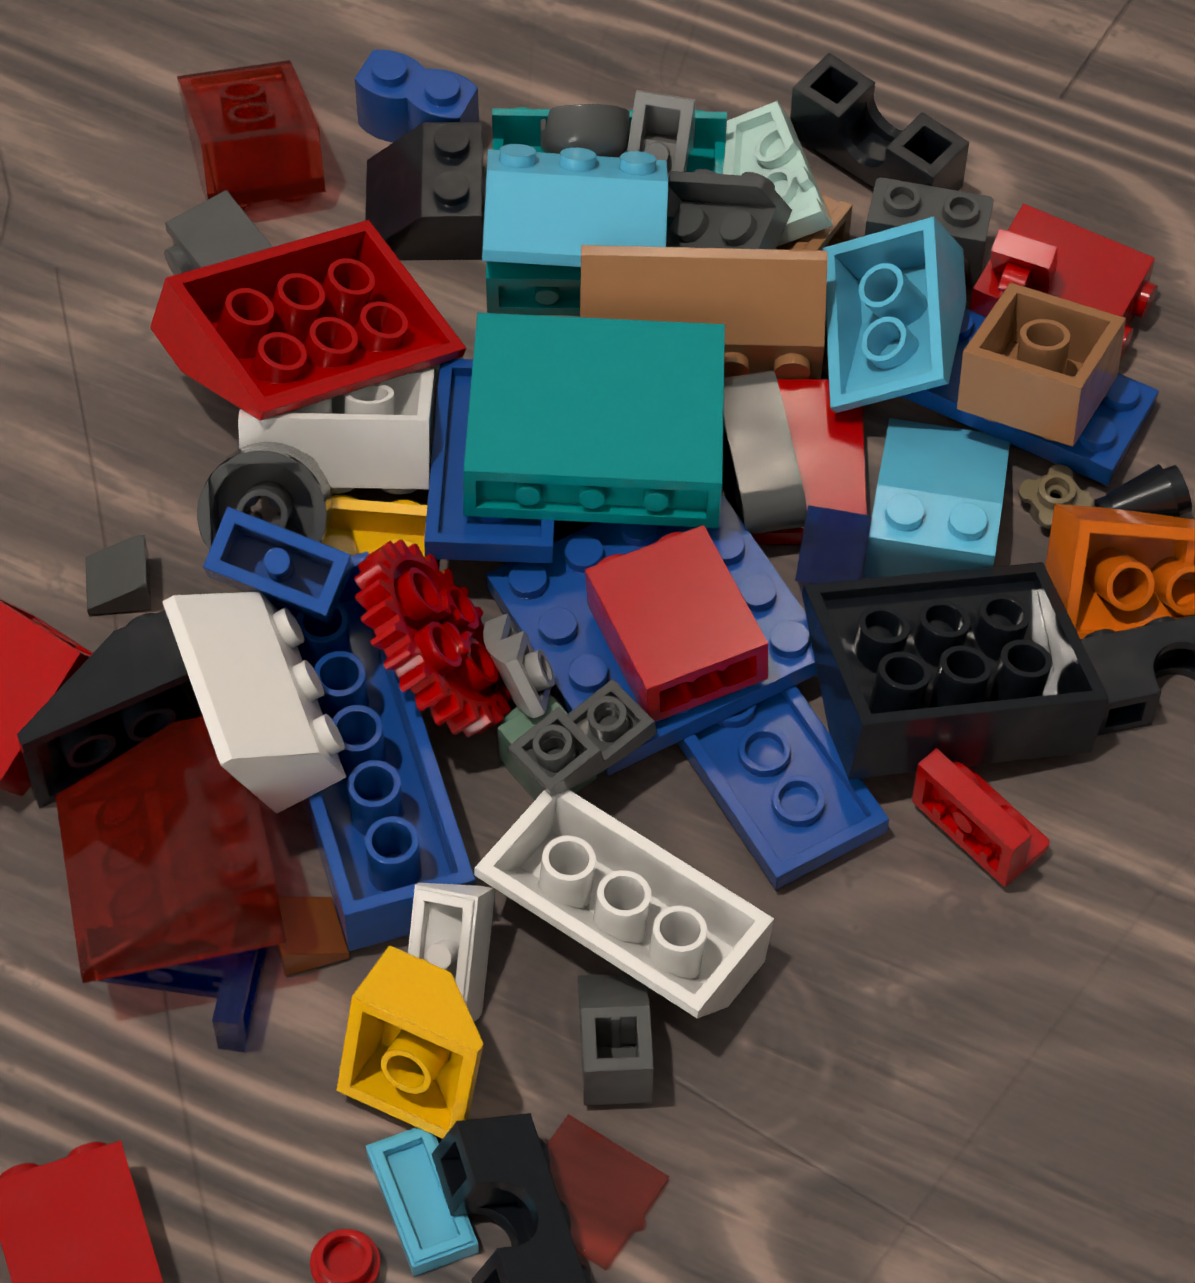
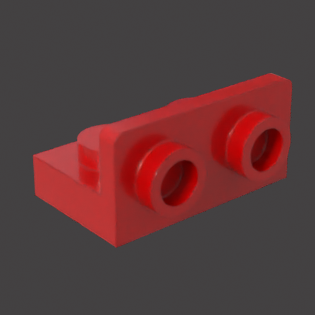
M937 748L918 763L912 802L1004 887L1009 885L1047 852L1050 843L1049 839L969 766H965L960 762L953 763Z

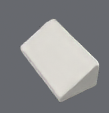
M417 883L414 889L408 954L424 959L433 965L451 972L473 1021H476L480 1018L483 1010L495 889L476 885Z

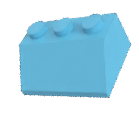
M523 144L504 145L500 150L488 149L482 261L581 267V245L666 247L667 161L656 160L654 155L640 151L625 152L620 157L596 156L595 152L585 148H566L560 154L536 152L533 147Z

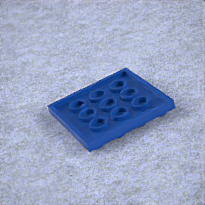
M722 492L719 527L706 528L768 642V679L655 722L657 734L629 755L604 770L607 776L817 675L805 611L750 532L744 530V523ZM596 522L555 541L553 563L510 562L486 574L487 588L502 612L509 614L518 633L525 631L529 635L530 644L534 651L541 649L547 656L555 678V684L551 689L567 714L611 679H614L637 703L588 607L585 569L597 565L608 556L627 554L654 544L667 534L686 532L697 527Z

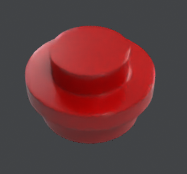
M339 1229L326 1234L317 1242L310 1257V1270L315 1283H375L381 1268L380 1254L373 1240L366 1234L353 1229Z

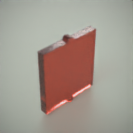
M568 1114L546 1144L550 1156L549 1170L559 1200L564 1202L569 1211L571 1220L570 1233L577 1253L607 1270L632 1232L643 1230L645 1223L644 1215L669 1181V1176Z

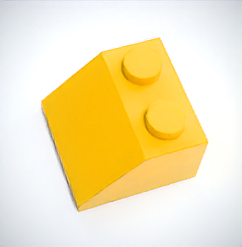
M388 946L352 995L336 1091L442 1139L456 1121L469 1119L484 1044L451 972L393 946Z

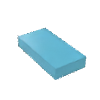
M417 1127L366 1145L368 1160L413 1277L479 1253V1244L468 1216L450 1215L431 1155L439 1145L435 1135Z

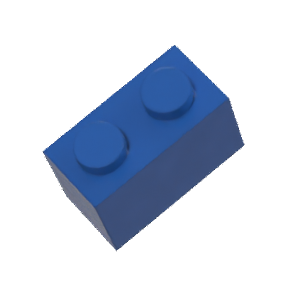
M227 506L203 569L209 578L245 592H261L271 602L330 624L354 563L351 554Z

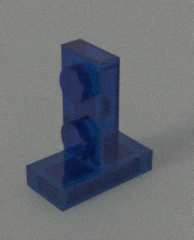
M240 899L229 947L220 946L216 941L202 936H187L182 940L156 937L145 929L132 926L120 927L116 931L96 928L90 953L99 982L217 998L212 1022L218 1049L245 1053L272 933L266 902Z

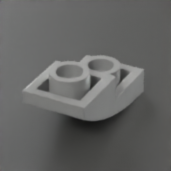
M508 613L486 621L483 630L485 647L514 703L520 711L532 718L545 714L551 687L555 684L554 673L547 656L541 649L533 650L529 635L525 631L517 632Z

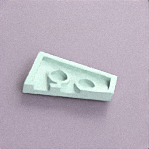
M778 101L727 120L723 174L742 175L744 172H754L765 176L773 182L775 191L792 209L777 247L834 226L791 119Z

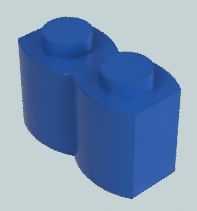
M372 50L354 79L358 124L363 130L378 139L395 142L423 122H479L478 88L473 82L452 71L425 69L419 62L405 54L391 50Z

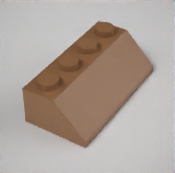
M581 245L580 317L725 324L724 378L774 371L777 379H821L825 343L827 251Z

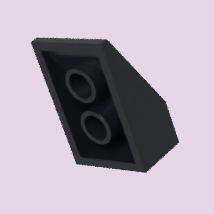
M166 611L142 614L131 620L125 627L113 631L17 734L33 796L39 809L209 735Z

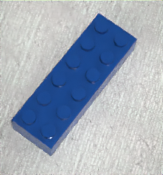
M368 552L351 556L354 565L330 624L289 609L297 620L304 636V643L297 646L303 661L307 660L314 668L324 689V696L317 699L322 714H327L333 720L345 746V749L337 754L346 778L303 801L349 951L410 935L415 884L476 885L421 712L416 705L415 694L410 689L402 692L399 687L400 680L394 670L385 669L383 665L387 656L383 650L372 646L370 640L376 634L360 618L368 611L355 599V595L362 590L354 581V577L361 573L358 564L366 559L365 557L369 555ZM271 602L278 610L285 608L284 606Z

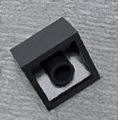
M423 122L367 160L365 221L369 220L399 260H482L484 194L482 122Z

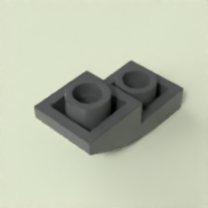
M611 679L569 714H566L560 707H557L509 745L508 749L509 753L550 796H554L589 780L611 767L656 735L657 729L655 721L614 679Z

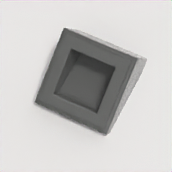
M145 535L133 536L85 557L88 615L151 610L150 566Z

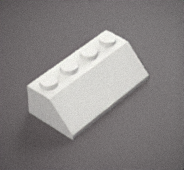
M544 790L474 868V875L695 1018L727 1008L766 959L774 922L773 917L570 790L554 796H550Z

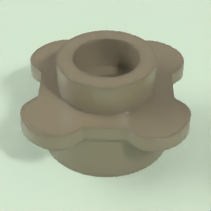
M1060 464L1053 465L1049 468L1048 474L1036 480L1026 479L1019 486V498L1021 501L1029 503L1030 516L1042 527L1051 529L1055 504L1092 507V495L1088 491L1079 488L1072 479L1073 471L1069 467ZM1057 493L1061 498H1053L1050 495Z

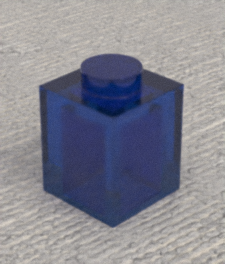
M808 505L795 581L816 584L862 579L872 519L871 515Z

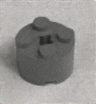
M259 442L236 450L213 471L200 493L197 506V521L202 540L209 550L227 506L264 520L262 513L252 512L251 507L255 506L261 496L269 497L270 505L280 508V512L275 515L271 524L320 543L326 535L331 522L332 494L328 481L318 463L307 453L283 443Z

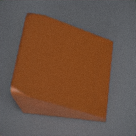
M274 897L265 900L269 923L285 976L350 958L332 897Z

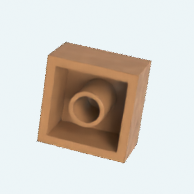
M1010 282L963 351L957 409L991 422H998L1041 436L1046 440L1057 441L1073 447L1118 376L1126 318Z

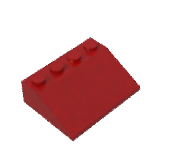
M369 220L166 277L150 326L152 332L182 373L260 421L463 357L467 349Z

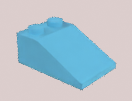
M933 216L824 247L823 251H827L828 257L826 326L830 408L835 413L949 384L966 306L963 248Z
M889 418L869 531L863 577L879 578L993 567L1010 442L980 431Z

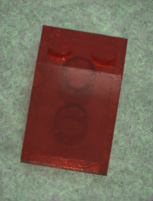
M291 60L177 76L178 88L200 184L206 200L227 190L242 210L255 202L277 199L281 202L293 203L303 201L311 194L326 192L319 125Z

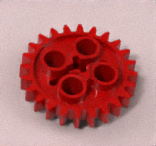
M403 539L398 540L394 544L389 541L366 556V559L358 564L361 573L354 577V581L362 590L355 595V599L368 611L360 617L361 621L374 630L376 636L370 642L372 646L383 650L387 658L383 666L386 670H394L400 680L399 687L401 691L406 692L410 689L415 694L417 708L422 711L429 707L435 724L440 726L447 722L452 734L455 735L461 731L467 737H471L476 733L479 735L503 720V715L511 710L507 701L512 697L485 647L483 639L484 625L480 620L483 616V610L481 607L474 606L468 597V589L465 586L459 588L454 584L452 571L449 568L441 572L435 557L431 553L424 557L417 544L414 543L407 547Z

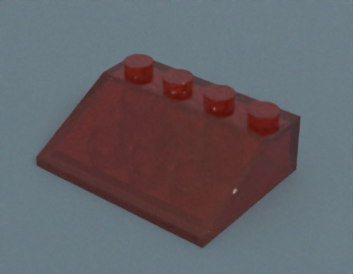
M203 715L198 718L172 723L55 796L82 983L286 943L277 887L258 797L220 766Z

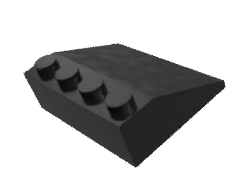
M1043 562L804 585L802 597L828 730L848 779L917 772L918 763L936 748L953 763L960 762L965 766L1092 752L1109 697Z

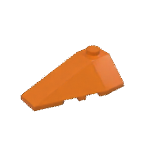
M1054 505L1045 565L1080 639L1102 629H1111L1117 632L1144 626L1148 622L1160 617L1170 616L1180 619L1195 615V519L1114 508Z

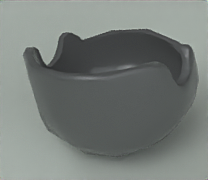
M574 104L553 107L549 111L548 121L546 119H541L540 147L544 153L560 154L566 148H585L595 152L596 156L620 157L621 154L625 153L629 141V111L619 106L605 104Z

